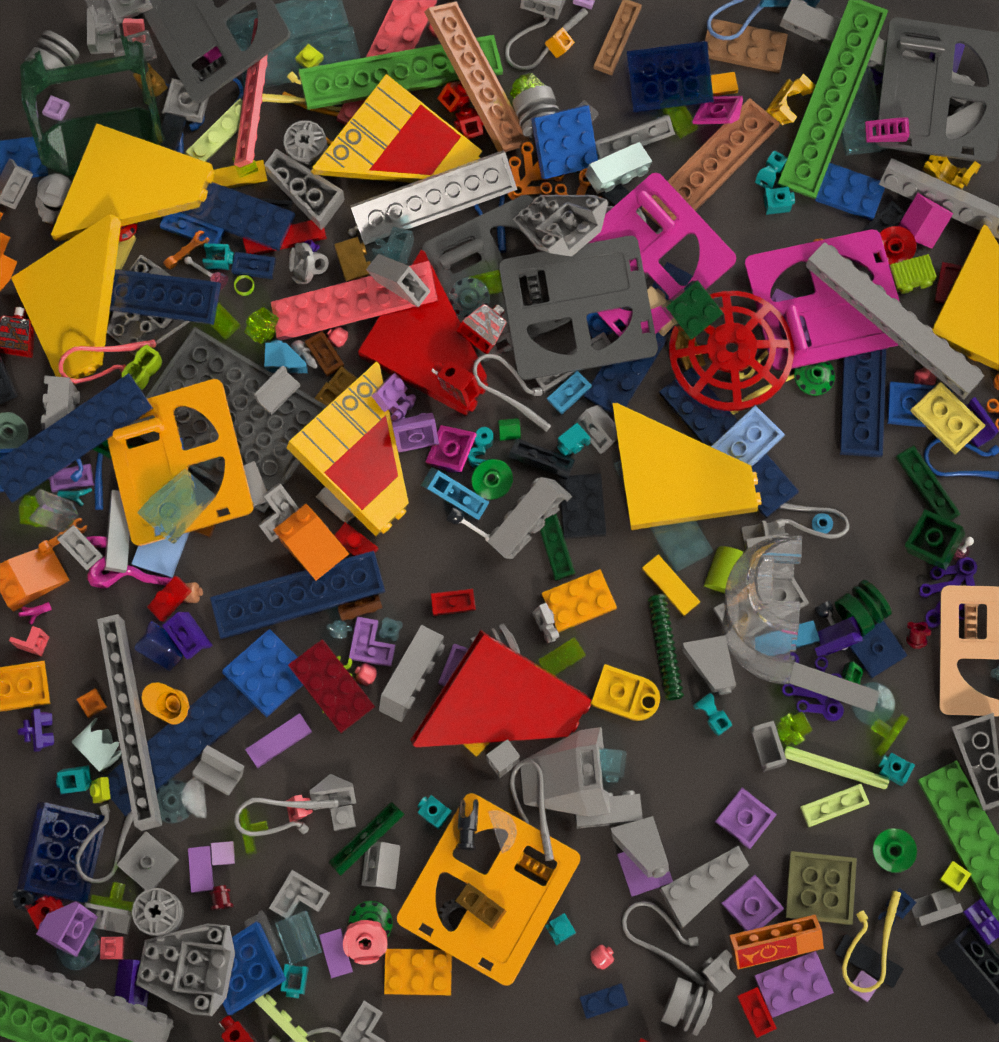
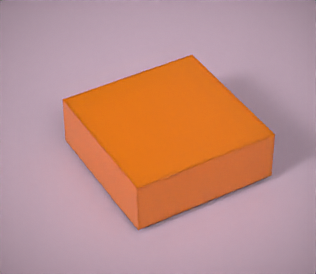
M96 688L77 699L88 718L107 707Z

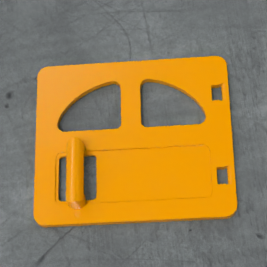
M211 379L148 398L153 409L137 420L150 416H155V418L115 429L113 436L107 439L131 541L137 546H144L242 517L253 511V501L224 386L218 379ZM183 406L202 413L217 430L218 439L206 445L183 450L174 415L175 409ZM153 431L159 433L160 439L158 441L128 449L126 439ZM223 457L225 459V471L221 487L212 502L200 509L196 504L188 467L210 459ZM229 509L230 514L218 517V510ZM166 526L168 532L156 536L155 529Z
M470 793L464 797L466 817L470 816L473 810L474 800L477 799L479 802L478 826L475 834L488 829H502L508 833V838L489 872L483 875L453 857V851L456 848V844L459 843V830L457 829L458 808L397 915V922L403 928L502 985L508 986L516 979L580 862V855L577 851L550 837L553 856L557 866L555 869L549 868L523 852L526 846H530L545 854L540 830L482 797ZM517 864L547 881V884L541 886L514 870L515 865ZM447 872L466 884L470 883L507 911L494 930L468 910L455 931L450 932L442 925L437 913L435 898L437 881L441 873ZM422 923L434 929L431 936L418 930ZM482 958L494 964L491 971L478 964Z

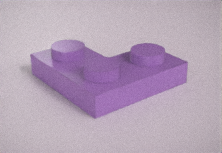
M357 617L349 658L354 661L392 667L396 646L375 641L378 620Z

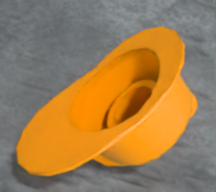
M156 682L147 685L142 692L143 705L151 714L170 724H179L186 718L189 702L187 696L182 691Z

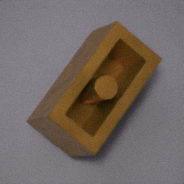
M358 237L334 244L346 282L370 276L366 269L371 263L370 261L366 262L364 255H367L364 243L360 244Z

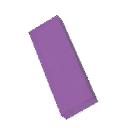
M299 713L245 750L256 767L259 768L312 731Z

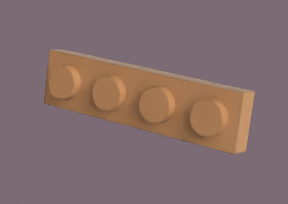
M622 0L594 64L595 70L613 75L641 11V4L630 0Z

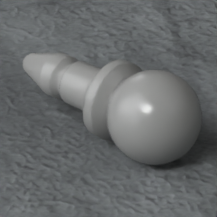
M301 340L294 341L291 344V348L309 366L317 368L316 361L310 355V350Z

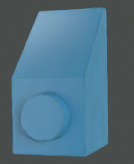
M279 340L265 343L264 367L267 371L275 373L281 366H284L288 373H308L306 362L287 343Z

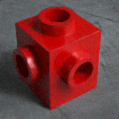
M461 81L447 83L437 98L449 112L462 110L470 105V98Z
M464 108L455 114L457 121H454L455 129L464 137L472 139L484 134L482 129L484 124L475 108Z
M46 895L35 901L36 905L27 911L39 930V925L45 919L48 910L51 913L64 907L60 899L56 900V898L51 896L48 898Z

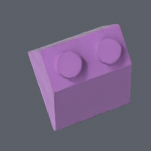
M421 413L413 417H403L396 422L392 421L398 453L439 444L433 413Z
M73 902L48 913L40 923L36 935L54 947L77 957L98 916L80 903Z

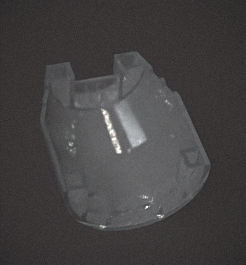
M800 535L775 536L753 545L733 566L725 589L722 627L729 650L747 671L761 679L778 684H789L795 661V656H790V651H796V644L791 643L792 640H797L800 602L772 600L773 580L793 581L794 564H800L802 557V536Z

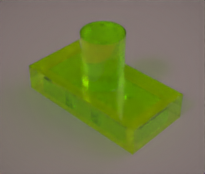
M901 714L892 727L879 718L875 721L871 729L884 737L875 750L877 754L882 757L887 752L909 720L908 717Z
M246 808L241 811L239 820L243 829L250 832L269 830L267 821L251 824L249 811ZM242 834L246 854H257L254 837L257 836Z
M113 882L109 898L92 895L90 904L132 912L134 902L122 900L126 884Z

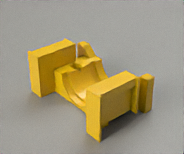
M804 74L800 78L795 79L794 82L787 79L766 112L782 125L793 123L797 116L789 110L790 108L786 100L787 96L799 93L803 96L811 94L816 85Z
M930 155L923 167V171L932 177L963 190L964 185L967 187L971 176L974 173L977 174L981 165L974 161L969 169L965 167L958 168L951 164L947 157Z

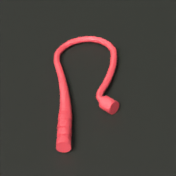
M152 339L117 346L72 347L61 356L59 373L62 377H68L63 371V363L66 357L74 351L126 352L139 350L145 345L155 348L156 342ZM117 364L89 377L70 379L76 384L100 378L115 369H120V372H123L126 365Z

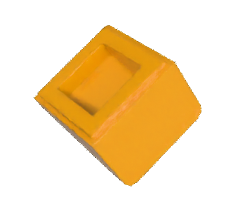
M562 27L545 42V45L558 58L575 42Z

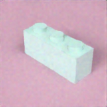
M638 142L589 164L585 176L597 194L603 191L609 192L618 184L624 185L636 176H644L649 171L652 160L641 143Z

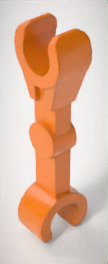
M204 231L196 232L188 245L182 247L174 256L165 259L163 263L166 268L173 269L178 264V261L189 255L193 249L208 243V237L203 241L199 240L200 235L204 234Z
M82 518L75 519L70 525L71 527L74 524L81 533L87 530V525L83 528L76 526L82 522ZM65 531L60 532L49 541L41 542L38 546L39 552L42 555L49 553L54 546L60 543L57 537Z

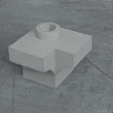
M727 949L714 960L710 957L701 965L703 970L700 974L718 993L736 978L729 968V960L732 955Z

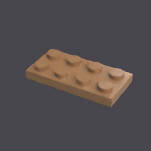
M717 19L711 20L712 30L722 36L735 35L743 26ZM747 26L738 38L721 40L712 36L707 29L701 57L780 73L788 34Z

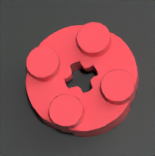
M360 920L348 925L343 936V950L348 957L350 956L358 964L368 965L375 963L387 950L386 932L377 921ZM367 938L371 942L368 943V946H364L359 941Z

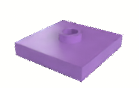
M741 788L715 823L750 850L777 814L744 788Z
M624 852L617 854L631 897L673 882L670 871L659 878H648Z
M756 875L752 876L721 903L744 931L764 927L784 909Z

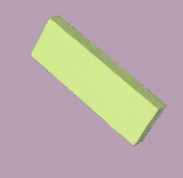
M858 784L803 805L800 809L809 828L867 806L870 803L862 784Z

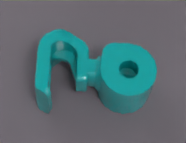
M774 150L766 162L765 166L767 167L759 171L755 183L763 188L772 189L776 173L783 171L788 157Z
M481 427L476 431L477 435L474 440L476 448H472L468 455L469 465L474 468L485 461L475 457L477 455L485 456V449L490 448L493 444V432L487 427Z
M711 693L693 705L695 709L699 708L706 712V716L709 717L707 723L717 736L732 726L723 710L717 711L714 704V696Z

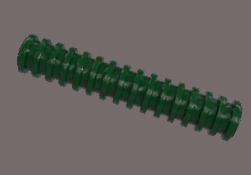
M657 594L650 596L648 602L651 603L649 608L652 609L650 615H653L651 621L654 622L652 627L655 628L653 633L656 635L657 654H660L658 660L661 661L659 663V666L662 667L660 672L663 674L661 678L664 680L663 686L666 688L664 689V693L667 694L665 699L671 701L684 697V693L681 692L683 687L680 686L682 680H679L681 675L678 673V660L675 659L677 654L674 653L676 647H673L675 641L672 640L674 635L671 634L670 615L667 614L669 612V608H666L668 602L665 601L667 596Z

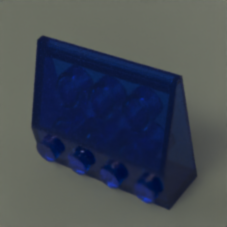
M707 41L627 51L634 112L714 102Z
M46 802L38 803L17 889L87 903L92 883L81 878L75 866L77 864L75 857L87 836L104 820L105 816ZM105 826L89 841L79 861L82 872L92 879Z

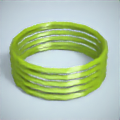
M240 275L235 279L234 288L239 295L246 296L253 292L255 286L250 276ZM242 278H247L253 283L252 288L247 292H240L236 289L237 282Z

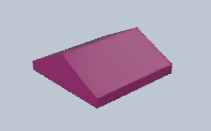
M705 97L692 121L693 124H727L739 120L743 97Z
M917 193L898 226L908 229L914 235L917 243L933 248L954 213Z
M441 425L437 433L439 444L431 447L426 463L447 472H462L477 434Z

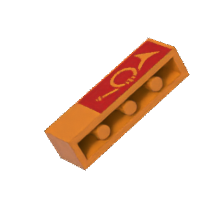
M816 915L729 935L732 955L737 969L824 949L822 929Z

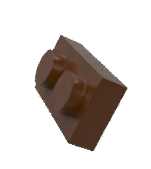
M323 331L305 341L306 346L327 377L338 371L341 366L344 367V363Z
M379 595L337 606L342 621L351 620L359 615L373 613L383 608Z

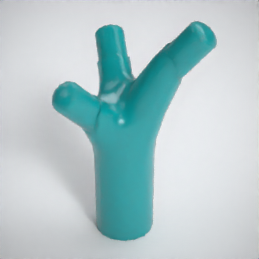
M89 487L79 491H58L57 497L58 499L73 500L80 506H83L84 503L79 497L91 492L92 488Z

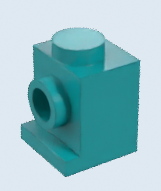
M789 187L765 188L763 199L766 215L791 211L792 204H795L794 192H790Z
M576 423L558 438L557 447L564 456H569L572 453L576 454L582 450L583 444L586 446L590 444L591 437Z
M890 753L888 757L884 755L878 765L881 768L879 774L903 786L906 784L915 764ZM893 764L899 765V771L893 769Z
M89 765L62 769L57 772L56 785L60 788L61 794L86 791L90 788L92 782Z
M432 795L429 798L424 797L417 806L420 809L418 814L438 830L452 814V810ZM430 807H436L437 812L435 814H430Z
M565 913L545 926L556 945L576 934Z

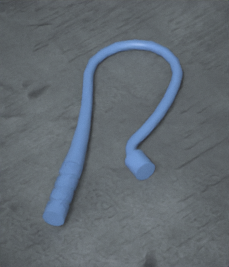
M733 0L709 15L707 29L717 39L732 40L738 38L756 14L764 7H760L758 4L740 31L735 35H718L711 28V20L722 10L744 1Z

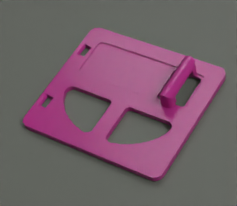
M659 173L649 175L605 214L601 232L588 242L593 243L625 236L636 237L639 243L644 273L650 275L669 296V299L685 286H680L658 261L686 235L694 234L698 239L700 248L698 265L690 282L698 280L706 290L736 263L735 253ZM656 195L676 216V220L673 221L652 196ZM643 206L662 226L663 231L660 234H656L636 213L638 208ZM636 259L630 260L631 271H638ZM661 306L651 309L655 334L671 321ZM619 308L597 312V314L620 337L629 326L633 311ZM618 319L626 326L623 332L614 324ZM648 321L641 322L642 334L650 333Z
M871 229L750 255L746 258L745 268L752 294L772 304L784 319L788 321L794 343L792 369L899 346L811 271L810 275L815 290L814 294L774 302L770 298L771 288L776 279L795 263L800 261L807 263L808 259L825 242L828 245L834 246L842 257L851 259L864 266L872 274V282L882 286L887 295L899 301L882 238L877 230ZM874 253H880L882 262H875ZM754 300L758 312L764 305ZM770 311L763 319L770 326L775 340H783L778 323L779 320ZM800 316L804 317L811 342L810 347L807 346ZM761 326L764 339L768 340V336L763 327ZM776 348L775 359L772 364L773 369L776 371H784L788 351L785 348Z

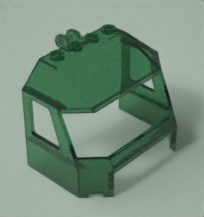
M121 35L125 51L124 56L48 70L45 68L42 54L39 50L34 54L35 58L32 61H25L20 65L22 104L42 165L65 176L76 175L96 124L160 146L163 142L160 116L141 42H130L127 37ZM127 70L141 75L143 101L149 105L150 111L137 106L61 120L43 133L37 111L36 96L49 85Z

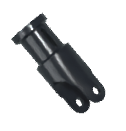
M462 799L459 806L457 828L459 830V843L456 844V848L475 850L474 836L478 826L479 802L477 799L474 800L473 810L470 816L466 817V803Z
M20 889L12 892L13 904L16 909L28 912L29 908L36 905L35 901L38 900V897L33 893Z

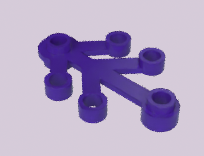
M962 557L957 561L956 565L948 566L946 571L938 567L932 568L930 577L933 580H940L944 575L956 574L953 581L921 585L919 588L920 596L924 598L929 597L932 593L941 592L948 585L960 586L964 579L966 586H975L973 575L977 571L976 562L970 557ZM967 565L969 571H964L962 566ZM934 570H937V571L940 572V576H939V577H936V576L933 574V571H934ZM923 587H926V588L929 589V593H928V594L923 593V591H922V588H923ZM940 601L935 609L928 611L924 617V621L931 628L940 625ZM964 604L959 605V611H964ZM930 616H934L936 618L935 623L930 622ZM959 616V621H964V617Z
M788 652L782 657L785 659L793 657L795 662L799 663V657L794 652ZM818 657L814 662L815 668L825 672L828 660L825 657ZM819 660L824 661L825 666L820 667L818 666L817 662ZM838 673L832 674L834 676L842 678L841 675ZM790 683L782 687V694L785 697L793 695L817 698L822 704H809L806 700H800L796 704V710L800 714L806 712L823 714L824 718L829 721H837L843 716L844 708L836 699L828 698L825 695L802 687H795ZM785 687H791L792 693H786ZM804 703L806 710H800L799 704ZM830 707H835L837 712L832 714L829 711Z

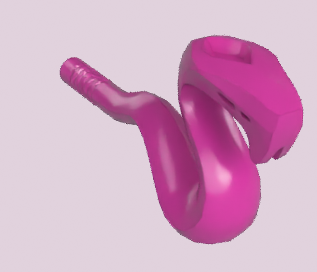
M86 537L95 548H106L107 537ZM105 556L90 567L87 575L90 585L97 588H108L126 575L133 576L146 583L167 585L172 580V578L146 574L136 567L127 565L125 573L111 571L103 575Z

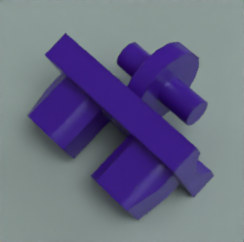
M33 709L31 713L32 727H30L29 720H23V728L17 729L18 735H24L25 742H31L32 734L33 750L37 752L54 744L53 733L42 734V726L52 725V713Z
M982 899L963 911L987 945L999 937V922Z

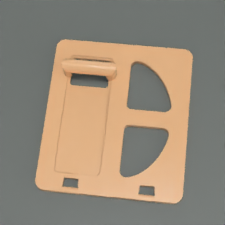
M948 585L941 590L939 708L946 715L985 716L994 713V716H999V700L985 696L972 688L963 679L957 668V662L960 659H999V587ZM960 604H964V639L959 638ZM979 604L987 606V634L984 640L977 638Z

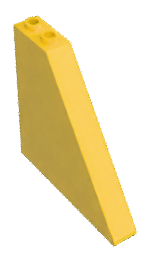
M96 124L51 235L57 242L71 239L109 214L120 218L121 226L198 208L201 201L204 202L208 194L207 186L213 182L215 177L212 164Z
M111 214L11 277L56 377H62L59 373V361L67 350L78 346L105 347L121 228L120 218ZM74 351L64 360L63 371L65 375L73 379H81L94 374L96 369L103 365L104 352Z
M983 225L932 330L936 336L945 339L953 350L999 371V244L988 226Z
M613 403L631 530L757 512L758 505H761L760 492L756 493L755 491L758 479L757 473L752 472L751 465L623 405Z

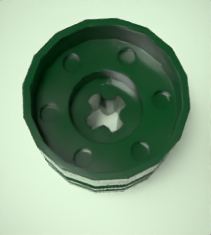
M864 579L859 582L858 586L852 588L853 596L845 593L834 603L842 620L850 617L855 618L862 637L875 628L873 621L880 624L884 618L887 619L892 614L890 605L885 597L872 583Z

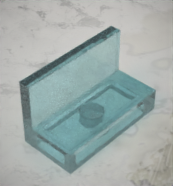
M307 911L275 923L290 965L322 953Z

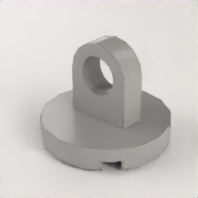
M296 243V247L290 251L289 269L290 272H293L294 276H292V279L297 284H308L314 274H322L326 271L329 262L325 255L312 252L311 247L307 243ZM320 258L321 265L315 268V261Z

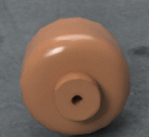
M196 582L185 583L192 592L183 602L187 604L199 602L200 596L203 595L202 588H199V584Z

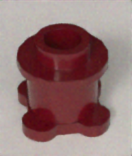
M908 622L907 628L910 629V633L906 638V642L914 649L925 647L928 643L926 637L931 635L928 624L926 622Z
M226 885L213 887V891L209 892V895H212V911L234 907L230 902L229 892H231V889H226Z

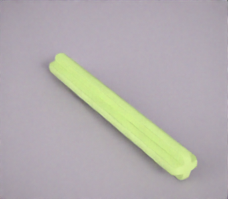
M787 746L784 751L786 759L881 789H886L889 784L888 777L790 746Z

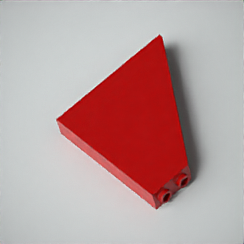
M421 250L412 265L429 261L425 251ZM431 265L438 301L380 315L358 353L359 357L372 365L377 362L381 370L390 375L396 373L403 382L467 416L469 411L473 412L478 404V396L480 394L483 395L486 390L479 386L480 393L466 407L440 386L437 375L432 372V368L437 362L446 365L448 361H453L473 374V365L478 357L471 343L456 331L461 323ZM479 363L477 375L480 381L488 386L487 375L481 363Z
M480 630L410 741L415 747L501 742L507 739L509 741L568 737L571 732H575L578 728L579 719L589 711L592 700L583 692Z

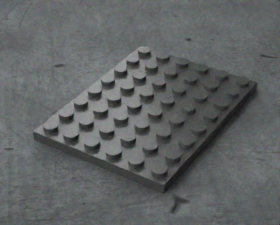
M196 327L193 328L146 396L148 399L211 379L221 381L224 386L243 465L255 461L267 491L278 483H281L283 487L300 463L286 448L289 441L327 407L297 389L271 415L257 403L254 394L273 374ZM183 406L175 409L174 415L179 435L183 439L184 450L206 445L218 439L217 430L202 413ZM155 416L134 421L130 425L155 418ZM155 431L137 436L147 443L160 439L159 433ZM217 457L188 467L221 487L225 471V459L223 457ZM266 502L254 506V508L266 514L270 505Z

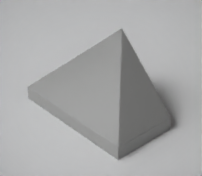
M332 774L328 775L310 790L312 801L337 799L338 806L356 803L353 783Z

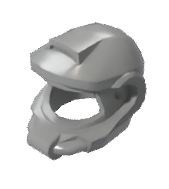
M50 174L40 180L37 186L38 191L35 205L38 209V214L43 222L53 225L56 223L61 210L52 211L46 208L45 205L56 208L62 207L72 184V181L62 174Z

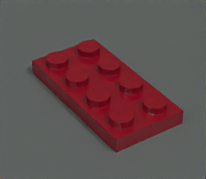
M323 639L288 664V667L340 734L375 708L374 704Z

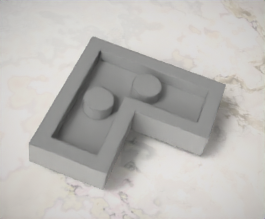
M281 483L276 484L262 495L274 511V513L258 524L270 542L278 538L273 529L299 509Z
M292 870L269 909L289 920L300 901L319 912L330 892Z
M363 1001L340 1040L343 1042H386L372 1033L383 1012Z

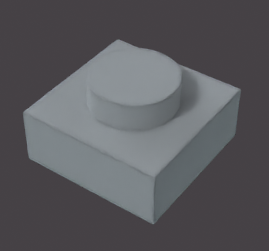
M352 805L330 809L334 831L356 827Z

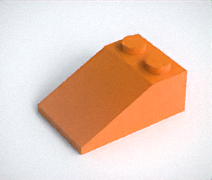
M307 504L303 505L273 529L281 543L315 581L349 555L347 550Z
M53 548L45 555H42L38 549H35L0 564V593L7 606L13 612L70 581Z

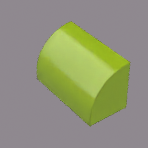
M719 546L706 577L704 587L728 595L743 551Z

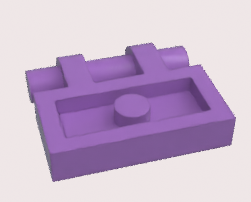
M396 373L390 375L371 395L383 412L390 410L392 413L391 419L395 422L402 419L406 415V411L410 410L416 401L415 395L410 394L406 396L404 392L408 388Z

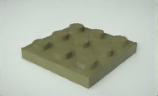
M790 851L785 918L799 919L816 915L818 922L852 925L857 858Z

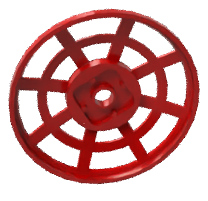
M741 291L710 294L712 299L722 297L723 307H720V309L724 313L725 324L717 328L709 325L704 329L710 335L707 345L695 346L696 337H694L692 340H689L688 348L676 350V340L679 330L674 326L669 343V359L672 371L683 390L703 405L723 411L751 409L772 398L782 388L790 374L794 359V343L790 328L781 313L761 297ZM730 296L750 298L764 306L755 313L743 307L732 306ZM770 311L781 322L787 340H775L770 326L763 319ZM732 312L742 313L752 318L744 326L734 323ZM758 323L765 330L768 340H756L752 330ZM729 343H734L737 345L738 350L729 352L726 346ZM770 348L765 366L755 359L757 349ZM776 348H788L786 366L780 378L777 379L769 372L775 359ZM707 353L712 364L706 372L699 365L696 355ZM689 356L694 370L701 377L694 387L682 375L677 358ZM749 366L758 373L751 379L740 382L739 372ZM718 369L731 373L732 383L714 379L713 375ZM762 378L772 385L767 392L759 397L742 402L741 389L756 384ZM709 383L721 389L732 390L733 402L716 401L704 396L700 392Z

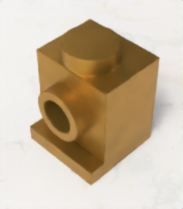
M149 63L132 74L138 86L151 100L168 89L163 78Z

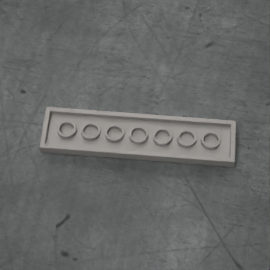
M503 150L350 205L363 243L366 245L515 191L517 187L506 153Z

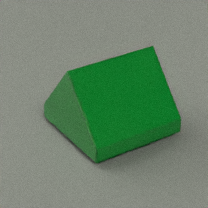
M519 418L498 420L500 441L521 439Z
M848 662L844 666L841 677L842 679L860 684L864 669L854 662Z

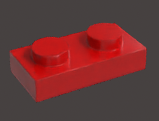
M473 589L431 594L433 616L476 611Z
M758 987L737 996L756 1038L777 1029Z

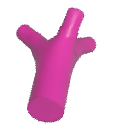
M49 602L31 608L22 607L24 612H19L18 616H31L29 624H33L38 615L50 611L52 608Z

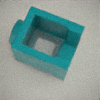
M204 243L206 259H203L204 268L206 270H229L230 264H233L234 252H231L229 244Z
M285 964L284 975L286 980L282 982L281 991L286 992V997L299 998V994L305 995L308 967Z

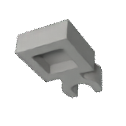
M547 603L539 605L532 613L539 630L544 632V638L547 644L556 641L555 639L560 636L557 629L553 626L555 621L552 610L549 609Z

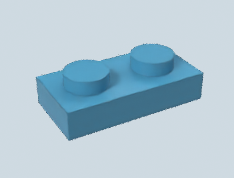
M576 371L547 398V401L562 415L592 385Z

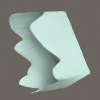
M95 718L72 740V743L99 772L105 773L122 754L121 750L116 751L119 742L113 743L109 729L91 732V728L97 720Z

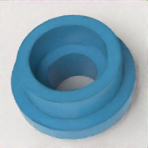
M825 513L817 514L812 520V528L815 531L827 534L833 527L832 518ZM824 520L826 526H821L819 521Z

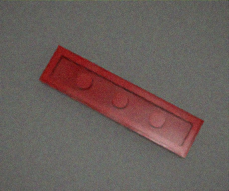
M312 220L293 224L290 226L280 250L294 247L296 243H303L307 240L315 242L327 239L325 229L323 227L321 230ZM243 238L247 254L261 255L277 251Z

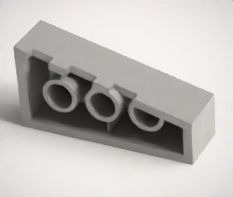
M275 149L264 164L267 175L321 230L323 227L325 228L345 200L342 189L319 175H313L310 169L278 149Z
M44 377V383L48 385V393L43 394L46 414H43L41 417L42 430H45L76 409V404H79L80 392L70 378Z
M543 477L537 478L531 484V490L519 498L516 508L505 515L501 526L496 527L491 532V538L487 542L504 558L513 559L531 540L530 534L536 533L543 528L546 517L548 518L552 514L555 515L560 510L558 505L564 499L568 501L572 497L555 480Z
M423 625L420 626L381 694L380 712L400 722L403 721L408 709H411L416 699L417 692H420L423 688L427 673L430 674L432 672L436 656L440 657L445 648V645H443V635Z
M994 713L952 727L983 811L999 806V753Z
M739 846L660 889L681 929L749 866Z

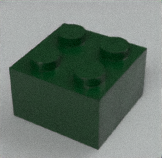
M692 280L661 306L681 334L688 340H692L723 314L722 310L698 280Z
M924 509L905 544L907 553L946 571L965 536L963 526Z

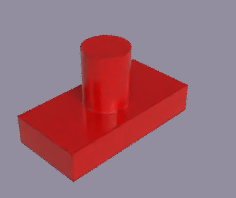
M346 522L334 535L353 556L371 551L376 553L378 550L376 545Z
M174 576L163 590L156 594V597L147 608L160 621L165 622L192 590L178 576Z

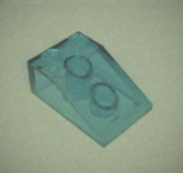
M184 469L152 495L137 513L164 538L175 544L214 500L216 495L188 470Z

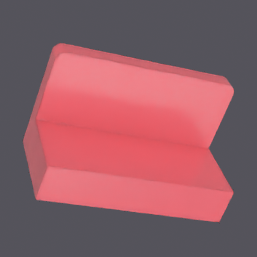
M32 626L26 642L10 637L9 641L18 649L42 657L50 637L42 629Z

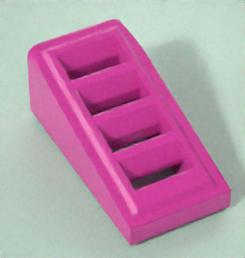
M908 117L865 121L866 142H906L909 138ZM872 127H876V136H873ZM881 127H884L885 135H881ZM890 127H893V134H890Z

